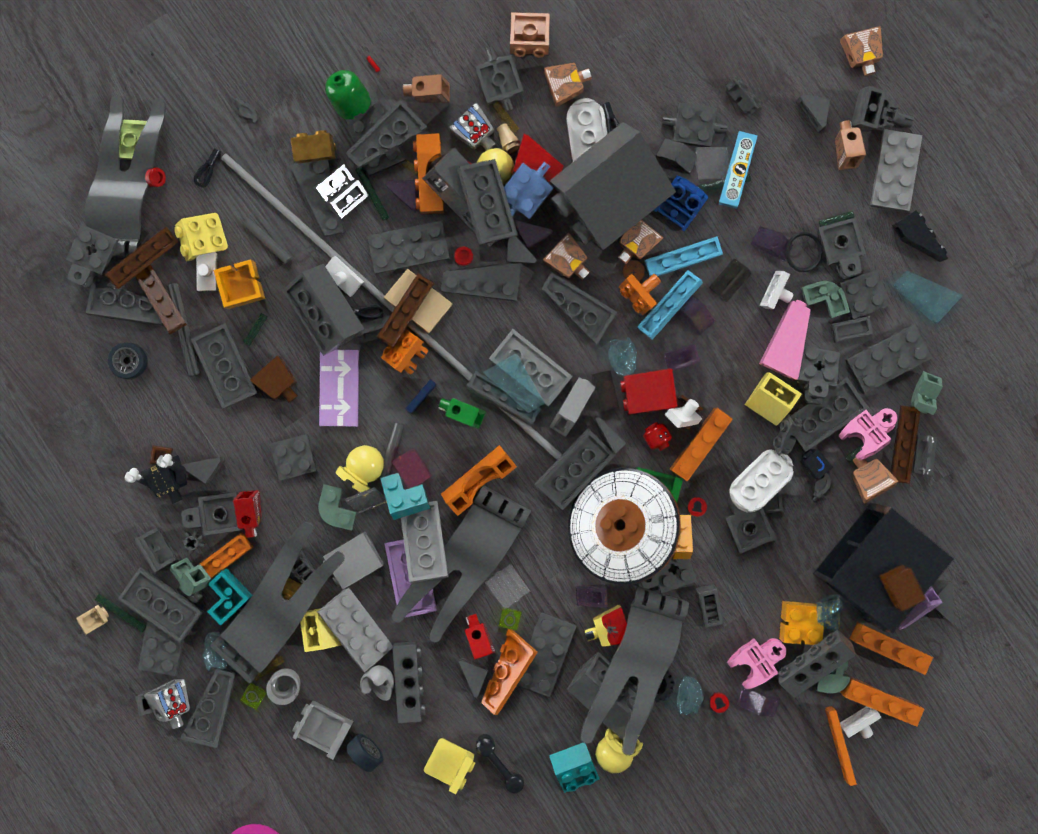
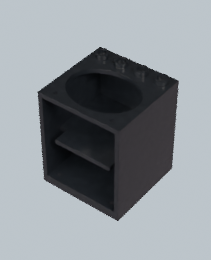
M870 503L813 574L862 613L860 617L866 622L882 630L884 633L886 631L894 633L916 605L904 611L895 608L880 579V575L900 565H903L905 569L911 568L925 595L954 558L892 507Z

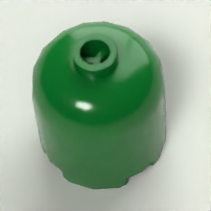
M339 70L327 79L325 85L326 95L340 117L352 120L354 116L360 113L364 114L368 110L371 103L369 92L354 72Z

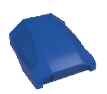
M677 175L671 183L676 192L655 208L654 211H658L672 220L685 232L708 199V196L701 188L686 178Z

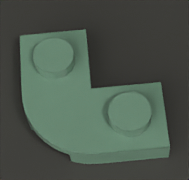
M825 280L801 287L807 306L825 300L830 318L850 312L844 291L835 283Z
M324 484L318 507L321 518L331 526L352 531L357 511L339 507L343 488Z

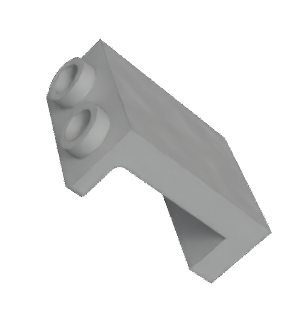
M365 531L323 556L325 559L323 560L324 563L335 552L339 551L344 554V562L333 572L335 584L338 587L341 586L342 589L384 565Z
M313 700L310 705H305L301 713L304 715L301 722H296L292 730L295 732L293 738H300L328 753L327 757L333 760L353 721Z

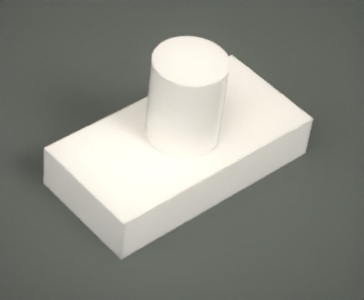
M217 253L199 255L196 258L197 291H218L213 271L217 269Z
M336 256L332 257L325 266L337 286L350 297L354 295L364 282Z
M775 271L760 303L761 307L774 309L778 299L786 303L791 301L793 293L784 289L790 274L785 271Z
M689 399L684 407L669 409L665 414L677 428L696 425L702 420L695 412L699 405L692 399Z
M866 706L840 722L841 729L848 738L860 732L862 737L867 739L873 735L869 725L879 720L881 716L877 710Z

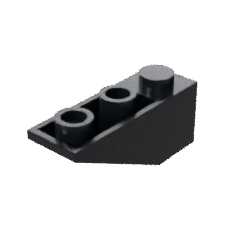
M917 210L892 225L902 242L939 262L948 259L946 249L943 245H939L935 239L936 234L927 227L924 216L920 212L918 213Z

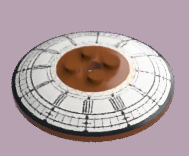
M631 468L609 470L594 477L575 498L568 521L569 540L580 564L596 578L619 585L640 583L659 573L673 557L681 533L679 508L669 489L651 474ZM620 520L625 522V528L622 531L617 529V523Z

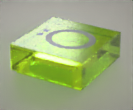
M503 607L499 627L517 631L522 611Z
M250 683L240 701L257 710L267 692Z

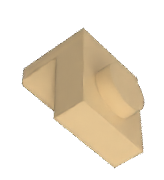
M97 605L77 617L76 620L86 635L107 623L109 615L104 607L100 608Z

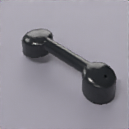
M480 735L476 741L477 753L480 756L488 757L506 779L505 788L508 792L513 794L519 793L524 787L523 777L518 773L511 774L494 753L495 741L490 735Z

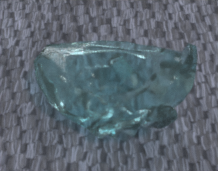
M627 337L626 341L612 340L608 356L613 369L619 375H631L635 371L637 364L635 345L629 337Z
M211 632L205 637L203 659L208 671H210L211 667L223 670L227 664L210 647L213 641L221 634L219 632ZM224 641L221 647L224 649L229 643Z
M685 676L681 680L677 694L678 713L688 715L694 711V714H697L704 700L702 689L695 678Z

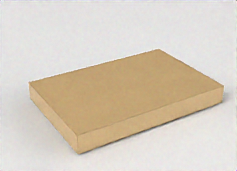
M407 269L384 296V300L396 308L416 275ZM432 288L411 321L429 334L453 304Z

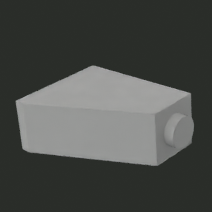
M579 377L549 427L566 437L589 400L595 386L590 381Z

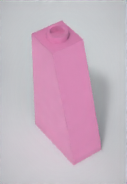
M800 300L789 302L759 363L793 381L799 377L811 310L806 307V303Z

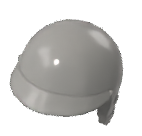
M372 666L361 678V692L368 694L373 690L378 698L387 701L392 695L395 683L394 676L384 666Z
M289 668L276 671L267 683L266 692L268 698L277 705H286L294 701L298 696L301 686L299 675Z

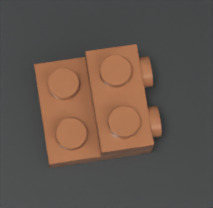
M511 12L510 54H514L517 57L533 54L537 58L549 54V13Z

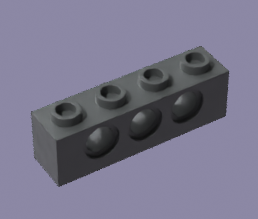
M836 630L827 635L818 644L813 645L804 654L797 656L787 666L782 667L777 674L779 684L794 698L856 656L853 644L839 630Z
M417 641L394 643L393 658L398 723L421 722L422 716L426 715L425 704L421 703V697L424 696V685H420V677H423V668L419 666L418 659L422 658L421 647H418ZM407 658L411 659L413 661V666L406 667L403 663V660ZM412 678L415 684L408 686L405 684V679ZM413 697L416 700V704L409 705L406 702V698Z

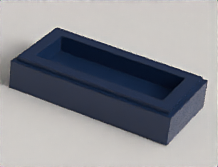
M430 379L405 409L410 413H414L437 386L436 383Z

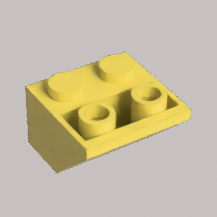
M769 372L765 373L745 403V406L777 426L792 410L802 393Z
M320 609L307 610L300 622L305 652L342 645L317 613Z

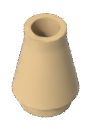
M502 124L497 127L502 149L508 154L517 151L520 148V141L508 125Z

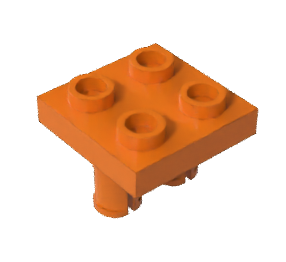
M631 274L618 287L622 296L633 303L632 307L634 310L644 315L657 304L649 293L661 281L657 275L653 274L640 284L634 275Z
M405 329L394 348L387 346L381 358L400 373L405 370L408 374H412L414 371L409 366L416 370L417 364L410 360L414 355L423 359L425 355L420 351L427 354L428 349L422 346L424 341Z

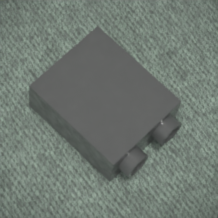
M624 122L550 180L558 193L551 198L552 203L565 218L572 213L577 223L570 227L574 235L584 246L593 241L602 250L607 248L676 192L641 133Z

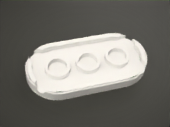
M583 98L575 101L570 106L566 120L572 161L574 162L607 135L604 110L594 100Z
M776 450L764 451L732 482L730 497L734 505L745 512H755L765 506L791 480L794 472L791 458L782 452L779 456Z

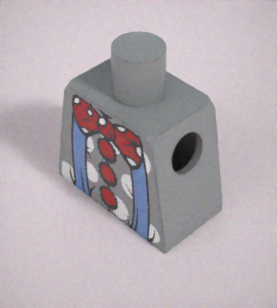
M477 103L449 127L452 134L473 150L482 145L487 151L496 145L489 137L493 134L494 129Z
M174 679L144 694L158 721H170L172 729L183 725L181 714L190 709L184 679Z

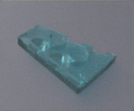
M830 595L817 602V621L822 626H827V629L831 630V632L836 630L841 632L840 612L842 611V600H839V595Z

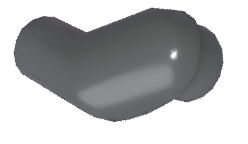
M179 587L177 588L192 603L200 602L203 596L201 591L188 596Z

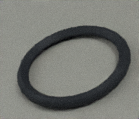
M799 232L789 239L785 250L788 264L798 272H809L815 269L820 263L823 254L820 240L810 232ZM800 236H809L818 245V258L808 268H799L790 259V246Z

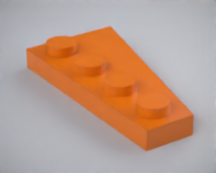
M512 629L507 630L506 642L502 644L499 661L495 663L492 680H489L481 702L493 715L499 714L538 653Z

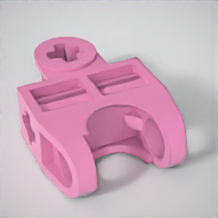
M886 408L872 417L865 410L848 423L839 434L841 440L847 437H858L863 441L864 446L862 450L855 456L861 461L876 454L890 444L891 438L887 433L895 427L897 414L892 409ZM883 418H884V419H888V418H889V419H890V422H888V421L883 422Z
M771 638L762 645H759L755 639H752L740 647L729 658L727 663L731 668L738 664L739 666L747 664L751 667L748 678L742 683L745 689H751L765 683L778 674L774 664L785 657L786 647L776 638ZM774 646L777 647V653H775L772 649ZM751 648L753 649V651H754V652L756 653V655L758 656L757 658H756V656L753 654V652L751 651ZM761 663L765 666L768 672L765 671Z

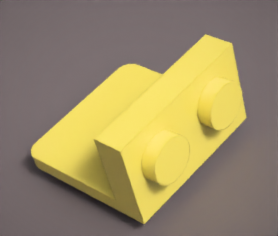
M217 213L183 218L175 225V235L180 240V251L182 256H185L186 262L194 260L199 255L224 251L228 248Z
M440 738L424 768V772L450 785L449 791L456 794L458 789H463L467 781L464 778L466 773H471L475 765L473 761L474 754L444 738Z

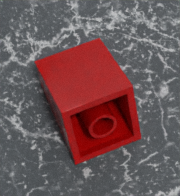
M524 134L513 169V175L522 163H525L533 170H538L543 162H546L550 168L543 176L551 184L550 180L563 170V165L530 136Z
M672 369L627 375L623 377V381H620L621 392H625L626 400H623L624 411L628 412V415L677 408Z

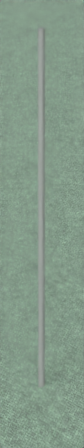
M224 154L221 159L326 254L331 258L334 256L338 257L364 281L362 283L364 288L391 312L394 311L395 308L384 300L385 295L229 155ZM410 321L408 327L469 381L473 374L423 329ZM502 410L556 460L562 456L556 448L530 425Z

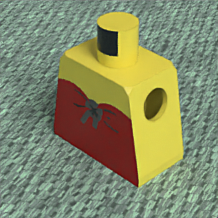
M619 604L594 617L595 627L584 630L588 641L599 638L603 647L620 644L627 627L621 605Z

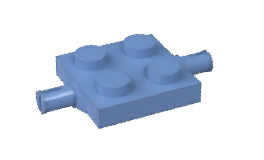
M543 162L538 170H533L525 163H522L504 187L512 216L518 211L530 219L554 189L543 176L550 168L546 162Z

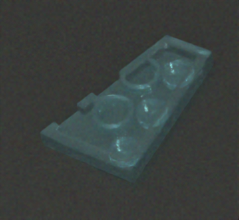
M906 271L893 285L934 324H937L963 296L910 271Z
M517 353L483 372L527 413L545 404Z

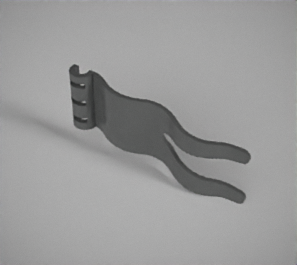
M118 95L113 96L110 101V114L101 140L98 168L87 196L85 225L119 240L111 259H125L128 256L125 253L126 244H129V255L138 248V245H141V208L149 186L146 182L145 174L149 169L154 168L156 148L165 120L166 102L162 98H156L153 101L149 119L136 144L129 170L125 172L120 170L119 153L121 128L124 119V101ZM93 245V253H96L97 250L95 245Z
M485 485L482 486L467 515L444 546L448 574L453 570H459L462 576L446 600L429 635V639L432 642L441 640L447 627L460 609L501 562L524 526L531 509ZM487 493H489L492 496L489 502L486 504L483 501ZM503 501H505L507 505L504 511L501 512L499 509ZM520 509L523 513L518 521L514 518ZM444 578L412 583L392 614L393 621L397 623L403 621L410 610Z
M304 522L291 535L249 602L226 630L210 645L249 684L267 667L298 627L326 580L344 562V554L339 551L335 552L304 581L289 600L282 597L283 588L299 553L314 529L313 524L310 522ZM227 641L229 644L223 649L221 644ZM239 653L241 657L236 661L234 657ZM252 665L254 669L248 673L246 670Z
M635 586L634 589L636 594L633 602H631L625 634L608 666L581 732V741L583 743L589 744L593 741L600 724L617 700L629 677L635 676L638 679L636 695L622 745V752L625 755H632L635 752L639 734L653 706L658 688L676 654L682 623L689 609V602L686 600ZM644 594L648 595L645 605L642 604ZM662 599L664 600L663 608L659 610V606ZM681 605L680 612L676 615L677 606Z

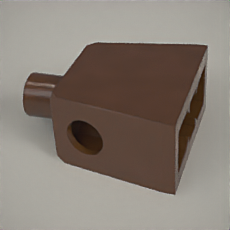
M277 355L250 379L251 382L274 400H278L283 396L288 403H291L298 396L291 389L297 381L281 356Z

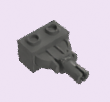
M867 86L859 90L851 124L852 128H860V130L866 132L883 127L892 128L894 126L893 123L911 128L913 125L911 120L914 121V116L906 115L896 110L898 106L892 104L885 97L887 91Z

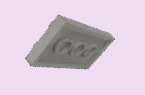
M887 129L882 131L870 206L904 212L910 211L922 135Z
M514 329L510 331L489 358L547 406L553 402L573 377Z
M438 501L429 502L431 509L401 518L410 583L449 577Z
M346 587L317 611L362 672H366L393 648V645L349 587Z

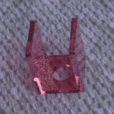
M415 448L392 461L408 489L419 485L432 476Z

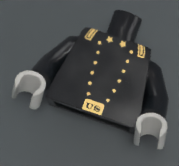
M166 454L164 457L160 455L157 465L141 471L140 475L136 468H132L130 472H126L124 477L127 482L133 483L137 480L138 483L147 486L158 498L168 494L172 504L183 499L178 489L187 485L186 468L182 466L178 455L174 457L170 454Z

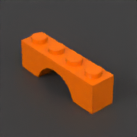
M440 134L416 135V140L413 141V150L417 152V160H414V170L418 171V179H415V189L419 190V198H416V208L420 210L421 215L444 214V201L422 179L427 174L431 163L441 157Z
M714 408L703 422L697 435L678 456L670 470L683 478V480L688 481L733 419L719 408Z
M499 445L442 492L441 496L458 516L473 504L476 492L485 483L496 478L503 479L517 466Z
M858 621L849 638L859 645L926 675L933 660V657Z
M853 677L850 678L846 688L840 691L845 698L916 727L924 712L923 707L912 701L881 691Z

